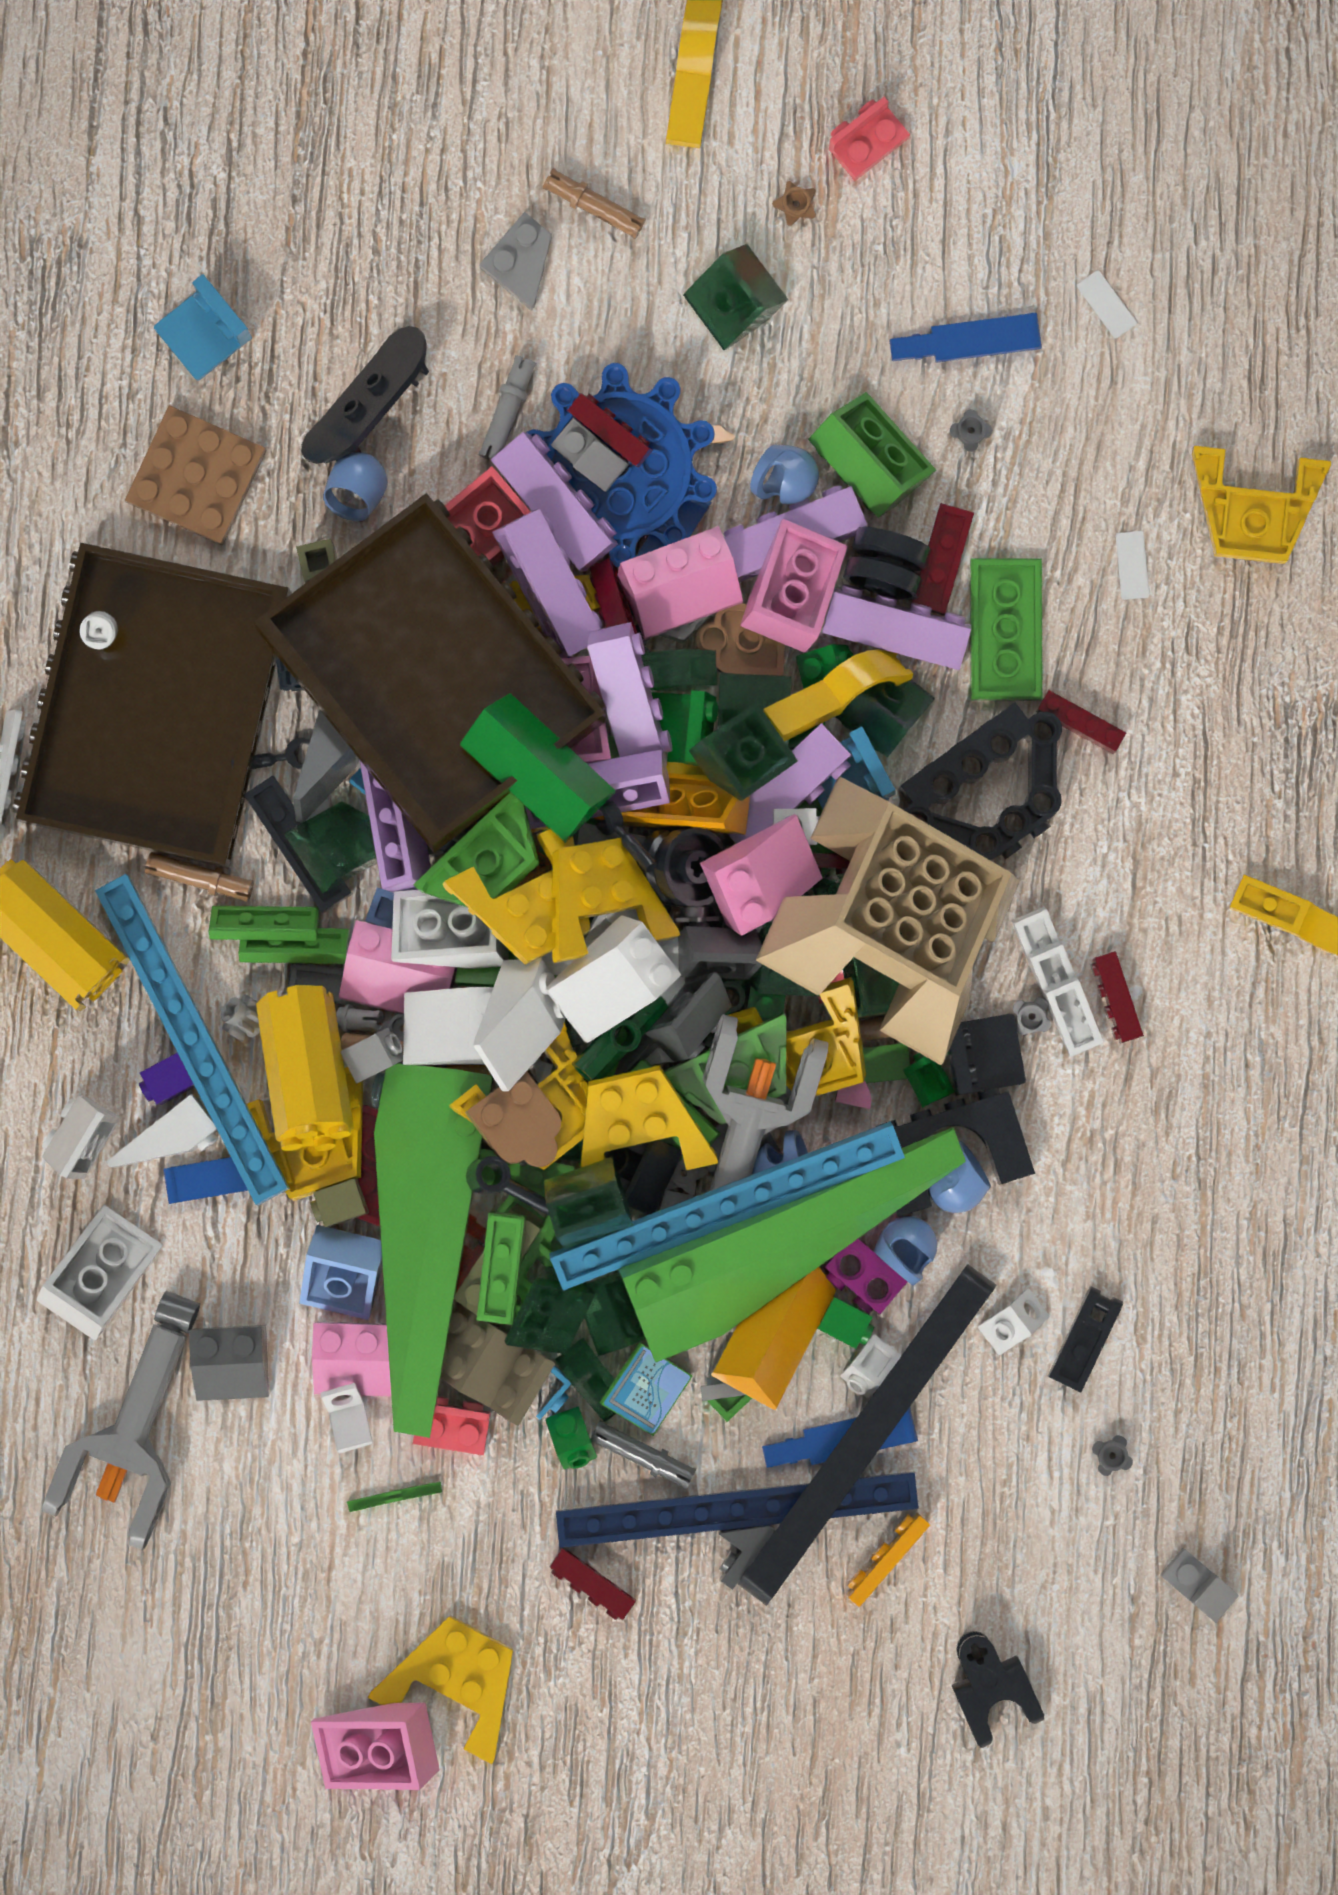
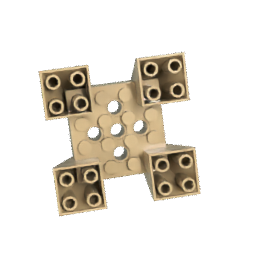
M839 777L834 784L811 836V839L850 861L836 895L783 898L756 961L812 993L819 995L851 959L855 957L899 983L880 1031L941 1065L946 1059L969 1004L973 964L983 940L986 939L991 943L995 941L1020 881L1011 872L891 802Z

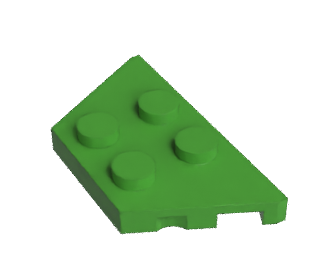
M510 792L413 885L422 893L467 907L454 894L451 895L446 891L442 884L445 880L474 866L492 899L511 891L539 865L525 805Z
M783 1012L737 1035V1043L723 1088H726V1085L746 1090L755 1059L763 1058L776 1063L767 1096L777 1098L786 1093V1015ZM711 1048L699 1053L692 1060L687 1059L664 1070L673 1087L683 1094L684 1098L695 1106L702 1108L707 1112V1115L719 1124L726 1123L702 1080Z

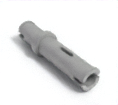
M515 355L506 384H502L499 391L502 395L481 451H479V456L487 460L492 459L505 447L521 401H526L528 394L525 391L533 369L536 366L534 361L527 358L523 360V357Z

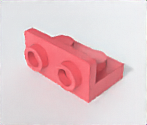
M885 96L877 102L874 99L867 102L858 111L859 116L850 124L847 121L842 122L830 134L832 138L829 143V151L854 181L859 179L910 137V133L888 108L889 101Z
M437 1396L430 1438L414 1435L412 1444L484 1456L491 1412L484 1411V1404L463 1401L462 1407L448 1405L449 1398Z

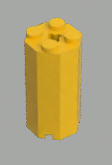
M10 859L0 868V938L75 1010L81 1012L87 1007L82 1001L86 998L93 1002L98 999L123 972L118 965L120 963L127 965L130 959L30 863L23 859L15 863Z
M312 985L287 987V995L278 997L277 990L269 992L256 1003L276 1140L281 1143L283 1151H293L303 1146H314V1149L317 1151L333 1149L336 1147V1140L351 1135V1131L354 1130L343 1056L340 1052L342 1049L333 994L330 991L327 993L326 988L323 986Z

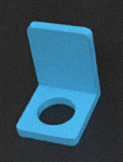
M555 1365L551 1373L564 1384L536 1415L539 1420L549 1409L556 1413L569 1398L565 1391L573 1381Z

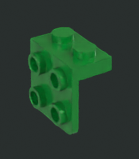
M691 690V695L651 692L653 699L659 698L663 719L659 721L662 731L668 730L673 750L668 752L667 762L710 768V760L715 749L713 729L714 722H716L718 716L717 697L706 691Z

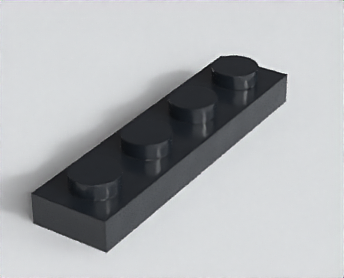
M274 775L244 794L323 914L353 894L318 842L317 844L322 851L315 852L313 850L309 834L310 830L305 822H296L294 805Z

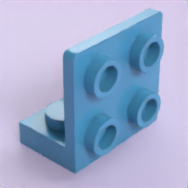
M204 274L192 282L196 292L154 325L158 335L197 381L205 377L252 339L248 328Z
M861 726L850 732V737L840 743L852 755L847 760L851 767L840 777L885 800L896 794L895 788L863 727ZM832 776L821 785L825 791L817 798L822 809H824L836 782Z

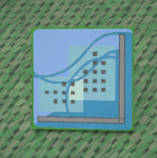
M639 1342L599 1403L654 1436L693 1376L667 1359L655 1363L650 1348Z

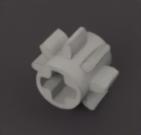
M243 994L241 1000L234 997L227 1001L221 1011V1019L226 1022L222 1029L240 1041H243L245 1035L251 1038L260 1033L256 1007L258 1001L246 994Z

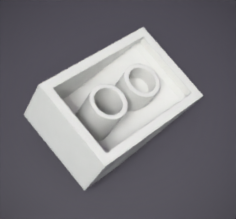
M419 890L394 891L391 954L393 962L472 969L501 967L503 960H508L509 949L491 933L492 930L483 921L468 911L469 908L422 893Z
M621 915L587 947L589 954L575 959L545 988V991L584 1042L588 1043L655 1001L681 974L643 922Z
M538 958L526 965L520 959L503 960L473 1043L474 1048L502 1092L509 1091L561 1033L566 1018L545 991V988L555 977L542 958Z
M466 987L404 993L403 1065H485L474 1048L473 1043L494 987Z
M78 1095L76 1100L71 1098L66 1103L60 1115L64 1118L57 1131L52 1129L42 1144V1148L46 1149L42 1158L66 1179H85L121 1119L120 1116L86 1096Z
M103 1205L44 1283L36 1301L96 1341L158 1254L163 1244L106 1205Z

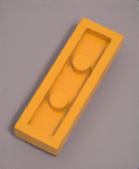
M918 1512L913 1518L909 1514L906 1515L894 1530L898 1534L889 1545L883 1542L872 1554L871 1559L874 1563L868 1570L864 1572L860 1569L848 1582L847 1586L850 1588L847 1593L848 1598L860 1607L929 1528L930 1523Z

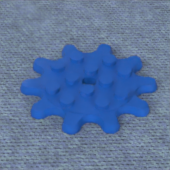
M611 363L604 368L601 389L594 397L599 401L597 405L604 410L607 407L616 414L614 418L620 424L624 421L632 427V434L637 438L641 435L650 442L648 447L653 451L639 468L628 461L630 467L627 473L618 477L607 492H605L576 470L570 461L551 446L572 418L577 419L567 410L580 394L568 383L556 385L551 393V400L560 413L558 426L551 431L532 429L526 433L531 434L532 437L535 434L541 437L550 449L546 453L554 464L560 462L572 476V479L568 482L575 491L578 492L581 489L594 504L591 511L598 519L604 517L614 528L616 534L613 538L618 545L609 552V556L613 564L619 568L620 563L636 557L637 542L645 535H655L665 546L687 538V532L678 518L680 506L689 500L709 502L717 493L715 481L708 476L696 472L692 463L696 451L708 446L714 440L715 432L712 425L707 421L700 420L691 424H684L676 419L673 408L681 394V387L675 379L664 377L655 384L650 392L638 394L630 388L626 368L619 363ZM585 426V427H586L589 431H591L596 437H598L604 444H606L611 450H613L618 456H622L619 452H617L614 448H612L608 443H606L603 439H601L598 435H596L592 430H590L587 426Z

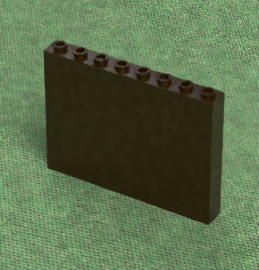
M425 493L254 621L259 635L435 853L494 808L510 793L509 789L517 782L511 776L501 784L460 746L461 741L486 707L511 693L560 738L553 744L557 749L568 746L571 749L605 723L606 713L603 710L607 707L595 691L589 693L581 684L584 678L579 670L572 663L567 666L559 655L562 652L557 643L550 636L544 638L538 631L539 623L531 611L527 608L522 611L514 601L517 596L506 581L499 583L492 574L495 569L483 553L478 556L470 547L473 542L461 526L455 528L447 519L451 515L445 505L439 499L433 501Z
M80 542L79 550L73 551L70 560L69 570L73 572L71 584L64 587L61 605L65 606L63 619H58L54 628L53 639L57 641L55 653L49 654L46 662L45 674L49 675L46 689H41L38 697L37 708L41 710L39 722L33 723L30 731L29 743L33 744L30 758L26 757L22 765L21 778L25 779L22 792H17L13 804V812L17 813L16 820L25 824L230 868L246 799L244 794L248 790L253 756L256 755L276 660L278 659L257 632L254 621L292 594L288 587ZM102 611L111 615L116 621L118 628L114 641L103 649L89 647L80 636L82 621L90 613ZM231 760H234L233 769L231 765Z

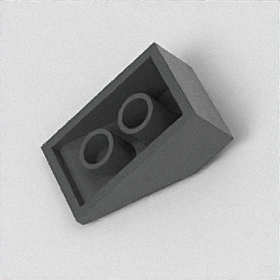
M320 710L293 796L296 822L304 823L357 767L359 758Z

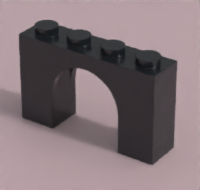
M996 1087L978 1093L980 1100L967 1105L965 1099L962 1098L944 1104L946 1111L932 1115L931 1110L927 1109L911 1114L912 1122L898 1126L896 1119L891 1121L901 1148L928 1138L936 1130L945 1126H960L971 1130L982 1140L986 1147L998 1185L1035 1174L1009 1091L1000 1094L999 1088ZM925 1190L897 1210L895 1216L901 1217L932 1207L928 1191Z

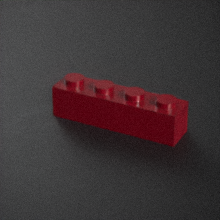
M580 393L567 411L639 468L653 451L648 447L650 442L641 435L637 438L632 434L633 428L624 421L621 424L614 419L616 414L607 407L604 410L597 405L599 401L590 393L587 396Z
M609 558L590 567L592 574L590 581L597 592L594 596L597 603L601 606L599 613L606 624L604 628L631 622L634 634H637L629 603L617 578L619 569Z
M1050 690L1047 691L1036 711L1037 713L1050 712L1059 718L1062 727L1111 754L1116 753L1127 733Z
M1116 951L1093 958V963L1090 964L1094 977L1098 976L1100 985H1097L1101 998L1105 997L1107 1006H1104L1107 1018L1112 1019L1114 1027L1111 1030L1114 1039L1119 1040L1121 1044L1144 1036Z
M565 1547L559 1551L549 1566L553 1569L551 1573L560 1580L563 1578L570 1582L569 1586L579 1594L581 1591L589 1596L587 1599L597 1607L601 1604L607 1609L606 1613L615 1620L618 1617L623 1620L636 1602L635 1598Z

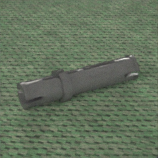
M601 1420L591 1437V1442H595L650 1470V1475L654 1477L660 1475L682 1486L684 1489H687L696 1471V1468H692L668 1456L669 1451L663 1448L659 1451L603 1423Z

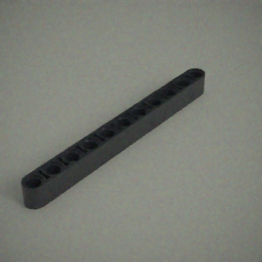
M969 1264L966 1265L737 1583L740 1587L767 1606L993 1292L997 1286L994 1282Z

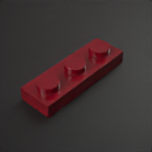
M940 503L928 546L932 549L927 568L921 570L919 574L923 580L919 597L916 600H912L911 603L932 608V613L945 616L974 512Z

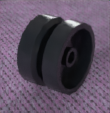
M859 527L856 531L852 547L860 556L848 559L843 578L867 591L897 599L916 600L919 597L923 580L914 571H921L927 568L932 549L919 540L897 532L874 527Z
M666 827L654 831L644 840L642 846L658 864L651 872H646L638 862L636 863L663 905L701 907L715 900L700 863L726 850L717 835L708 829L698 827Z

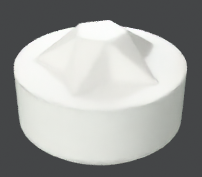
M102 611L90 613L80 625V636L83 642L94 649L108 647L114 641L118 632L114 618Z

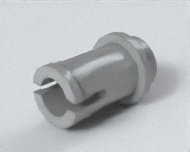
M347 1004L345 1007H339L336 1014L338 1028H341L343 1032L349 1033L351 1030L378 1033L382 1031L383 1026L377 1025V1022L384 1023L382 1011L354 1009L353 1005Z

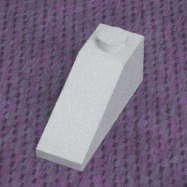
M190 1094L108 1159L106 1163L111 1168H117L192 1152L197 1148L203 1152L219 1139L215 1135L218 1131L204 1105L196 1095Z

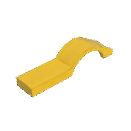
M687 0L666 144L701 148L716 36L723 0Z
M883 649L867 650L839 664L823 680L764 708L761 717L778 740L783 743L840 715L854 698L868 688L886 681L893 682L897 687L911 680L913 673L910 669H905L896 657L897 653Z
M1243 875L1231 902V910L1297 936L1317 948L1338 956L1337 916L1324 911L1308 900Z

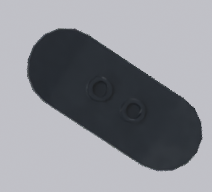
M407 326L398 329L387 338L353 382L320 421L306 434L301 444V453L306 461L315 464L337 461L351 452L361 453L358 446L411 384L416 387L419 385V382L415 380L419 372L424 375L429 373L424 363L427 343L424 333L419 328Z

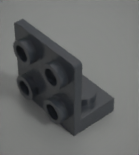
M1014 1014L960 1023L949 1049L950 1054H948L956 1096L986 1091L996 1087L1003 1088L1021 1085L1026 1082Z

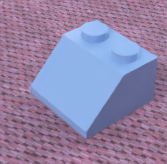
M317 1225L306 1254L299 1304L369 1320L383 1266L381 1240Z

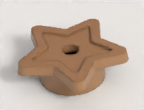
M787 181L784 195L774 200L772 205L785 212L788 226H792L800 217L814 219L816 213L811 205V201L816 190L814 188L803 189L797 187L791 181ZM798 201L799 206H793V202Z

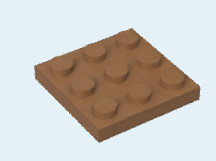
M169 405L129 489L125 502L223 546L267 450L263 446Z

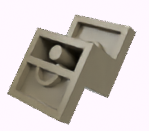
M459 1304L451 1317L441 1379L459 1392L490 1407L507 1421L519 1426L553 1369L555 1362L519 1337L495 1324L476 1320L477 1315Z

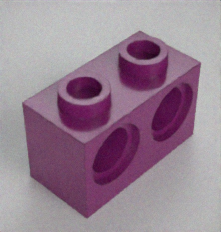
M859 1239L834 1255L824 1265V1268L829 1271L826 1278L839 1290L842 1291L847 1286L857 1296L853 1299V1302L868 1315L873 1310L881 1314L907 1284L903 1277ZM849 1254L856 1256L860 1264L859 1270L850 1276L843 1274L840 1270L841 1259ZM875 1278H881L887 1286L885 1295L879 1299L871 1298L867 1292L868 1283Z

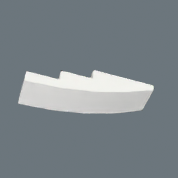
M1041 907L1011 920L1041 994L1048 1002V1010L1069 1056L1073 1057L1103 1044L1080 981L1073 972L1064 946L1058 939L1047 909Z

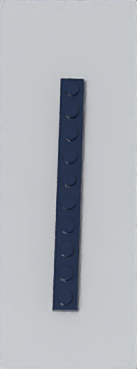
M915 1472L859 1477L830 1518L919 1509ZM809 1483L556 1510L559 1548L781 1524Z

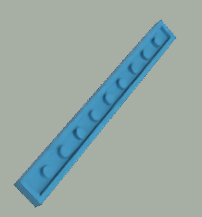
M124 874L96 889L95 892L255 1205L259 1206L287 1191L290 1188L130 876Z
M890 1121L549 1253L561 1287L563 1290H566L905 1157Z

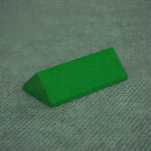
M509 693L482 711L461 741L460 746L501 784L513 776L517 782L509 789V792L566 843L616 790L568 746L557 749L553 744L560 738Z

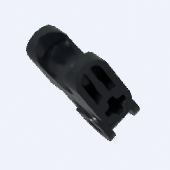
M970 1631L962 1635L957 1642L956 1651L967 1678L951 1686L978 1746L984 1748L992 1743L993 1736L988 1725V1714L991 1707L999 1701L1010 1700L1021 1706L1029 1722L1033 1724L1043 1721L1044 1713L1018 1656L1016 1655L1001 1662L993 1644L986 1635L978 1631ZM973 1644H977L979 1648H984L980 1651L981 1658L976 1660L972 1655H968L972 1652L970 1646Z

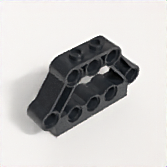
M1014 702L901 784L898 790L909 804L904 811L911 815H921L928 825L990 861L1000 855L1006 860L1022 848L1019 843L1020 840L1029 834L1035 839L1049 829L1051 825L1048 823V820L1057 813L1062 804L1061 794L1057 789V741L1062 734V724L1059 718L1050 712H1039L1028 719L1017 703ZM1038 723L1047 724L1051 729V738L1048 740L1038 739L1034 734V725ZM997 736L1005 738L1009 744L1008 752L1003 754L996 753L991 747V739ZM1024 739L1027 741L1028 795L1026 796L1025 803L1021 806L1012 805L1005 808L998 816L993 827H978L932 813L929 810L936 803L946 804L951 802L963 783L969 784L979 781L987 772L989 764L1007 761L1015 752L1017 744ZM967 757L977 759L980 763V772L972 775L966 773L962 767L963 759ZM938 778L947 779L952 785L951 793L940 795L935 792L933 788L934 780ZM1038 793L1047 795L1051 800L1050 809L1047 811L1038 810L1033 804L1034 795ZM1009 814L1018 815L1022 820V829L1018 832L1009 831L1004 824L1005 816ZM980 835H987L992 838L994 842L993 851L989 853L979 851L976 847V838Z

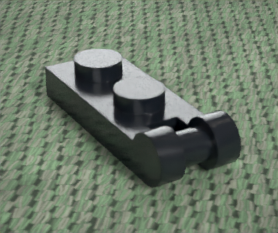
M1092 1286L1087 1290L1082 1305L1047 1376L1082 1393L1123 1306V1301L1115 1297L1109 1299L1100 1294L1101 1290ZM1094 1308L1105 1312L1101 1322L1090 1317Z

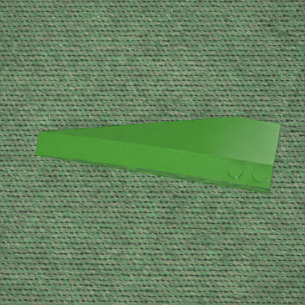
M395 1064L385 1071L374 1139L394 1432L430 1438L474 1193L467 1183L466 1173L470 1164L480 1159L483 1137L474 1124L453 1111L449 1105L476 1084L485 1096H488L492 1092V1075L457 1069Z
M952 1127L901 1148L905 1157L901 1160L618 1269L655 1363L724 1335L965 1163L966 1160L954 1128Z

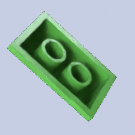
M867 392L831 413L808 439L816 448L817 453L827 460L845 484L852 486L853 491L861 498L865 507L878 518L896 507L936 471L933 465Z

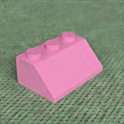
M719 526L620 563L617 578L644 640L743 602L733 556Z
M356 920L346 955L339 999L404 1014V993L453 989L457 967L393 962L391 960L392 929Z
M313 1323L312 1368L314 1394H320L324 1391L355 1383L361 1396H391L387 1324Z

